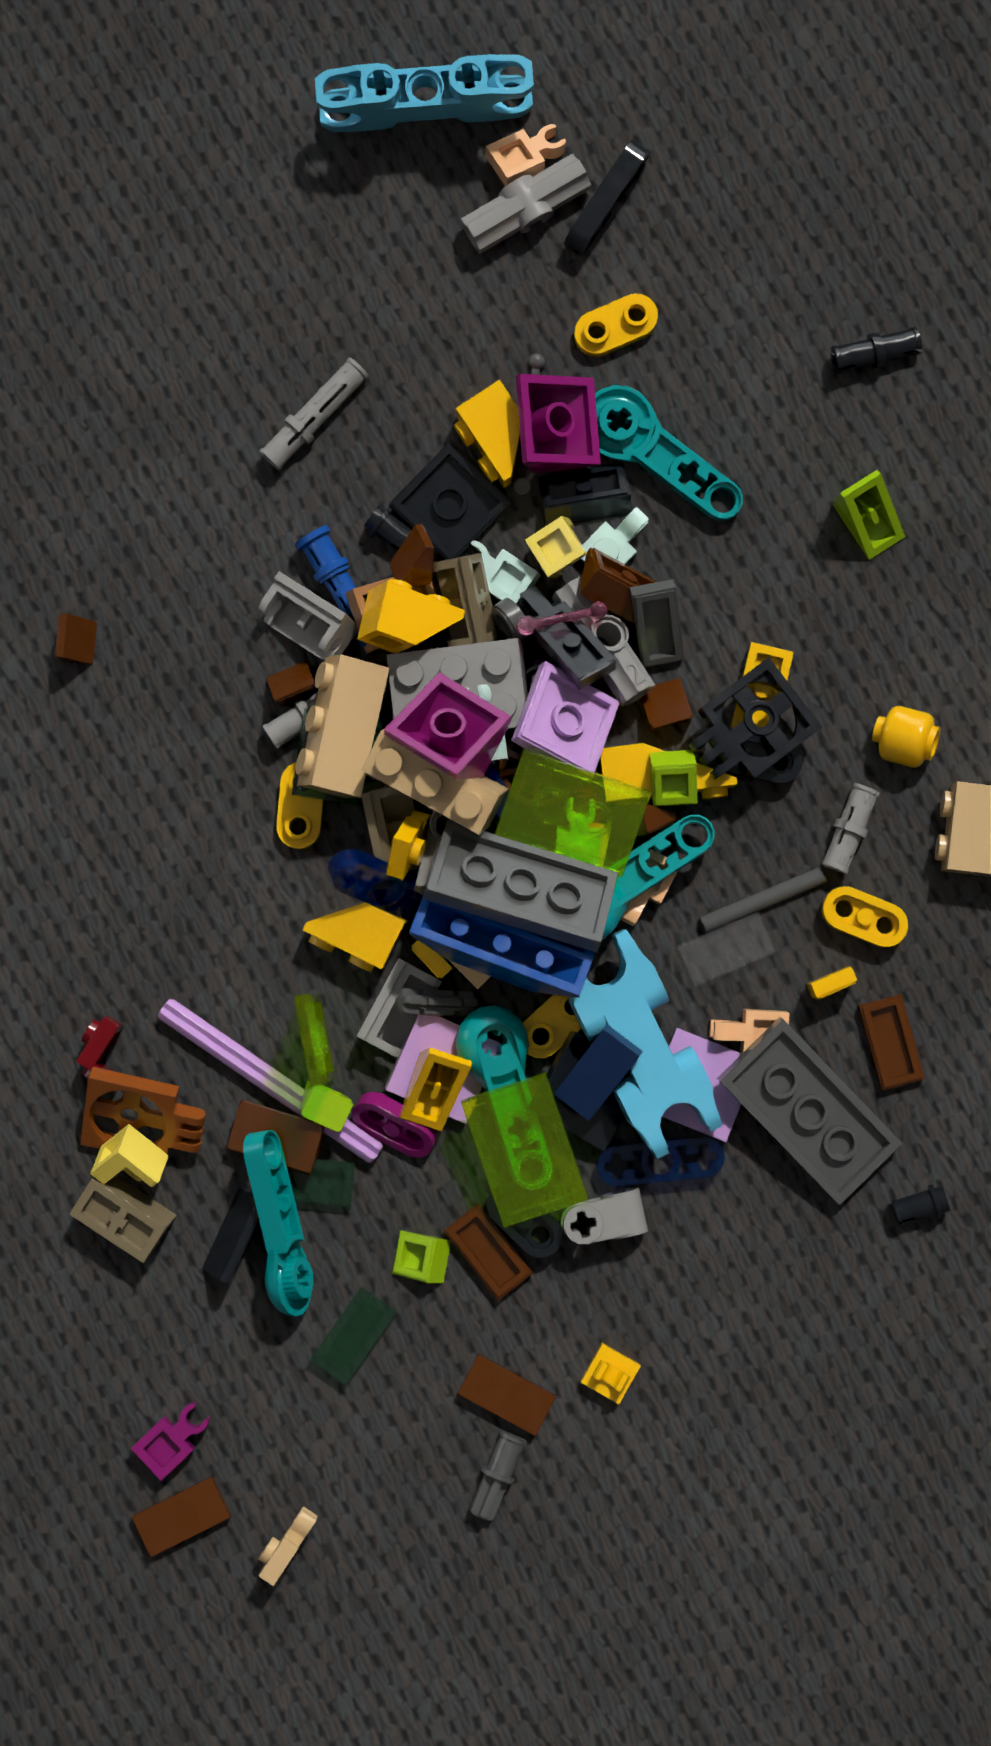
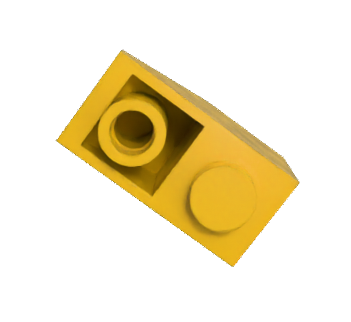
M498 380L456 408V417L459 421L454 424V428L467 447L474 443L483 456L478 460V464L488 480L492 483L498 479L502 487L505 488L511 484L520 443L518 406L502 382Z
M390 579L368 590L357 640L396 654L464 618L465 610L450 605L451 601L446 597L435 594L424 595L412 590V586L405 581Z
M368 900L306 922L303 931L311 934L309 942L328 952H333L334 948L337 947L351 954L348 959L350 963L372 972L374 966L380 969L385 967L408 919Z

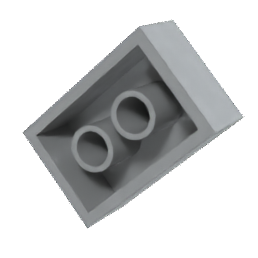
M518 638L387 655L394 718L440 672L464 688L469 687V691L479 696L477 685L487 684L491 690L490 704L511 716V723L505 734L514 733L528 696L523 644Z

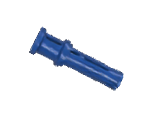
M324 525L305 535L294 545L298 551L303 550L315 571L313 578L316 583L319 582L320 585H325L336 602L337 607L355 622L345 594L357 588L348 573L350 563L346 557L340 556L329 537L331 530L328 525ZM358 640V643L363 649L364 654H369L366 653L364 648L365 646H367V644L363 641Z

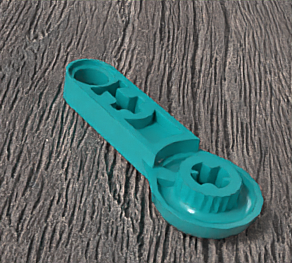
M612 385L595 393L601 454L610 458L638 463L705 515L716 521L729 520L740 511L743 505L741 489L664 430L650 402L641 392L629 386ZM622 411L628 416L625 423L630 424V428L626 431L620 427L614 432L608 427L612 420H607V415L611 413L617 416ZM690 464L695 466L697 470L694 476L702 483L707 481L708 476L715 480L706 489L702 499L695 495L701 489L699 485L693 481H688L684 485L678 480L681 476V472L677 469L679 465L685 469ZM725 489L733 495L734 506L732 510L720 513L712 507L710 497L715 490Z
M701 815L686 816L615 863L605 867V869L618 872L602 939H605L616 928L631 901L690 864L710 849L715 838V830L712 823L706 817ZM697 824L705 830L707 840L702 846L690 847L684 843L682 830L687 825ZM673 836L677 849L686 857L680 860L676 851L665 860L666 869L661 870L657 865L650 868L647 865L650 859L649 850L654 849L658 854L664 852L671 846V843L666 838Z
M496 1005L480 1007L468 1014L459 1026L456 1036L457 1055L472 1061L469 1073L485 1090L511 1176L523 1187L529 1189L540 1188L549 1181L553 1169L537 1113L528 1108L532 1100L524 1074L529 1047L528 1032L522 1020L510 1009ZM494 1030L493 1035H501L503 1040L502 1043L497 1045V1053L491 1055V1050L482 1049V1043L488 1040L487 1032ZM517 1115L522 1120H528V1126L522 1129L525 1142L531 1144L535 1141L536 1147L522 1148L514 1154L513 1147L522 1146L518 1135L508 1132V1127L514 1124L513 1116ZM528 1156H537L542 1163L541 1174L534 1180H525L520 1174V1164Z
M273 1130L248 1133L243 1142V1154L268 1254L264 1278L266 1291L270 1301L278 1311L288 1316H300L304 1314L309 1306L314 1278L311 1265L299 1243L300 1241H305L282 1144L279 1136Z

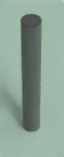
M817 867L699 918L705 932L709 933L827 883V879L822 868Z

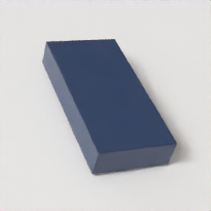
M607 1024L557 1088L554 1095L590 1121L643 1051Z

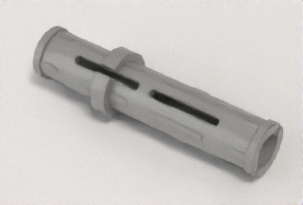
M348 358L346 363L294 416L291 414L287 416L284 420L286 425L264 448L259 450L260 454L274 468L280 470L304 443L309 445L315 439L312 434L364 380L369 378L367 372L355 360Z

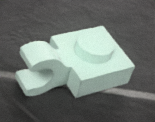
M636 507L616 529L612 528L605 521L582 546L586 552L590 547L595 548L626 565L637 553L629 542L649 523V518ZM586 555L581 558V560H582L584 563H585Z

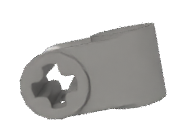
M639 1187L626 1189V1192L612 1194L610 1192L598 1198L575 1202L563 1211L560 1218L563 1233L578 1244L627 1238L648 1232ZM581 1211L584 1216L593 1219V1224L586 1226L587 1233L583 1235L576 1228H571L570 1224L577 1221V1213Z

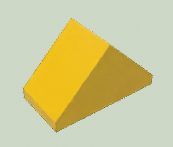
M431 1047L419 1052L401 1109L400 1118L442 1131L471 1069L472 1061Z

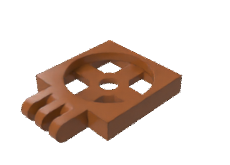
M92 1067L87 1083L80 1145L100 1149L105 1142L115 1135V1133L102 1131L97 1127L95 1117L99 1115L114 1119L119 1124V1131L128 1124L136 1130L142 1126L163 1130V1135L152 1143L167 1155H169L171 1148L195 1153L201 1148V1137L203 1135L206 1113L201 1108L177 1103L180 1086ZM111 1091H124L123 1097L117 1101L99 1097ZM142 1096L151 1100L160 1111L149 1109L142 1101ZM124 1109H132L137 1112L138 1118L134 1120L127 1119L123 1116L122 1111Z

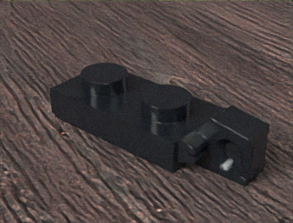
M535 586L520 593V609L529 623L531 636L579 690L616 670L615 657L565 601L561 603L555 601L550 604Z

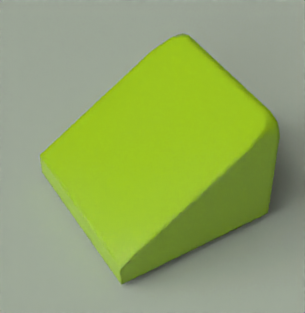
M692 750L650 753L653 806L697 804V763L694 752Z
M307 1081L302 1100L301 1115L333 1131L340 1132L353 1107L352 1100L348 1096L316 1081Z
M400 1230L392 1274L426 1283H444L451 1240Z

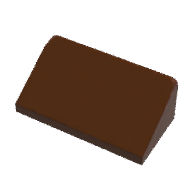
M590 547L585 558L580 583V594L588 600L634 623L630 587L655 583L657 581Z
M241 1100L227 1150L244 1155L243 1142L248 1133L273 1130L280 1138L287 1169L311 1176L325 1138V1127L311 1120Z

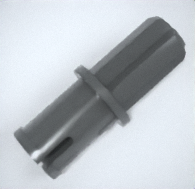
M501 1430L499 1433V1439L488 1465H483L481 1468L484 1475L470 1506V1512L483 1520L492 1521L508 1484L514 1483L515 1479L511 1476L523 1447L527 1443L524 1438L505 1430Z

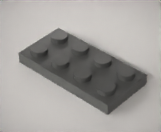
M447 820L423 899L597 952L602 941L618 872L485 831L478 835L456 822Z
M781 1017L717 1078L839 1205L903 1144Z

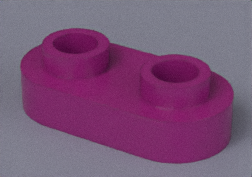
M367 1092L360 1096L352 1111L353 1122L358 1128L373 1138L411 1157H424L431 1152L438 1138V1130L400 1118L403 1105L385 1094Z

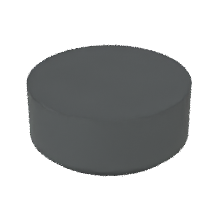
M506 597L492 606L493 619L507 639L518 638L521 641L530 635L529 623L514 601Z

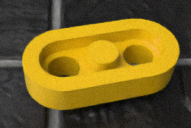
M630 294L584 314L578 320L574 333L576 345L586 355L599 357L650 335L656 327L658 319L657 307L649 297L643 294ZM632 309H640L644 313V318L641 321H633L629 318L628 313ZM592 326H600L605 334L601 338L596 339L589 335L588 330Z
M295 762L289 765L281 776L277 833L281 841L287 846L294 849H305L312 846L320 836L324 793L312 789L305 791L295 789L294 781L299 776L296 774ZM295 819H303L306 822V830L300 835L293 834L290 829V825Z
M848 886L831 890L823 899L821 906L822 916L830 927L878 947L894 946L900 943L907 934V916L900 907ZM841 900L847 901L851 906V913L847 917H841L836 913V905ZM881 917L888 918L892 923V928L887 934H882L877 930L876 923Z
M552 995L523 1022L528 1032V1055L535 1058L552 1056L562 1047L570 1031L578 1032L581 1029L576 1016L570 1015L565 1011L564 1005L568 1000V996ZM545 1028L548 1031L549 1040L543 1045L534 1043L532 1034L535 1029Z

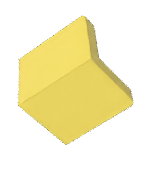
M564 516L559 517L525 539L549 578L557 579L563 575L562 570L587 555V552L572 530L574 527L573 523Z
M128 1124L101 1146L90 1174L104 1185L123 1170L136 1181L143 1180L153 1187L160 1181L169 1155Z

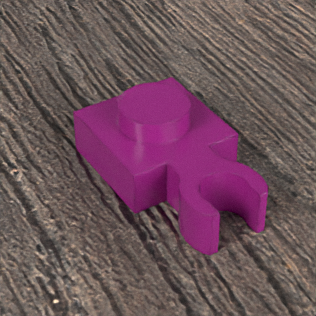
M191 1402L185 1406L180 1413L179 1421L175 1425L165 1415L131 1447L133 1452L161 1481L195 1449V1446L187 1438L192 1434L202 1432L210 1422L211 1418L209 1416L198 1425L192 1424L188 1420V1412L197 1405L196 1402Z

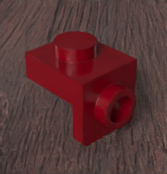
M104 1016L101 1022L94 1019L81 1039V1042L86 1044L76 1062L85 1067L82 1074L86 1078L89 1077L92 1067L114 1071L101 1063L124 1027L122 1023L111 1016Z

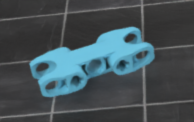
M486 54L461 57L452 65L393 69L387 64L373 63L329 69L315 78V89L321 126L333 132H358L388 129L399 122L457 118L463 122H483L519 118L533 109L532 90H534L532 61L521 55ZM517 66L524 72L525 77L500 74L506 67ZM333 80H341L348 86L346 88L332 89L324 93L325 86ZM430 87L435 90L436 95L431 100L421 101L414 96V93L419 88ZM525 97L523 102L514 108L507 107L501 102ZM327 112L351 113V115L344 121H335L329 117Z
M622 929L612 934L613 944L620 959V968L616 977L603 985H594L586 978L579 998L568 997V1000L589 1041L596 1039L608 1024L643 1051L628 1071L629 1077L621 1080L613 1090V1093L627 1122L638 1132L653 1156L658 1159L669 1153L660 1124L661 1117L670 1106L677 1103H689L695 1110L701 1123L710 1132L721 1127L722 1123L716 1108L711 1081L694 1049L688 1046L672 1054L652 1013V1010L668 1003L669 997L654 965L644 956L628 931Z

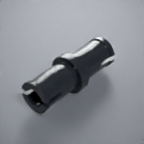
M911 327L907 330L882 336L876 332L868 334L865 340L832 346L830 348L832 366L836 374H841L844 371L869 365L876 369L884 367L886 361L911 355H920L922 353V341L919 331L916 327Z

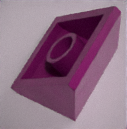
M536 374L516 375L522 463L535 473L600 465L594 378Z
M439 672L384 729V735L455 780L479 778L484 776L511 723V716Z

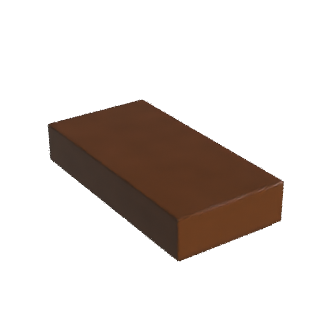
M902 994L858 1005L881 1090L925 1079Z
M479 1203L444 1230L497 1300H500L533 1274Z
M478 1353L458 1390L460 1396L536 1436L556 1399L554 1393Z
M212 1475L133 1514L132 1519L150 1557L231 1518L232 1514Z

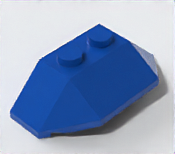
M423 898L409 931L411 936L449 961L531 992L579 998L595 955L591 950L427 901Z

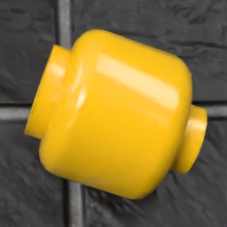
M903 706L892 707L886 717L879 716L877 718L872 741L879 743L878 749L882 759L916 768L921 766L925 760L931 761L933 759L939 742L940 727L935 726L934 718L929 713Z

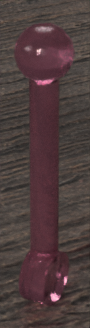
M595 602L591 608L538 619L522 616L518 619L517 630L522 635H530L538 627L590 616L601 619L605 617L608 610L604 603Z

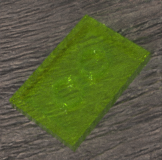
M523 749L495 835L618 872V876L622 877L651 791Z
M307 993L294 996L310 1086L326 1084L334 1080L335 1073L320 995Z
M546 1072L461 1100L504 1227L588 1200V1195Z

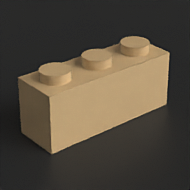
M342 654L328 656L325 658V662L319 665L315 677V687L319 688L316 703L310 707L305 722V729L309 731L305 749L303 748L300 751L296 761L295 770L296 774L299 775L297 786L343 798H361L366 773L361 771L372 749L389 673L388 667Z
M384 729L380 731L361 771L478 835L489 828L509 790L486 776L455 780L385 736Z

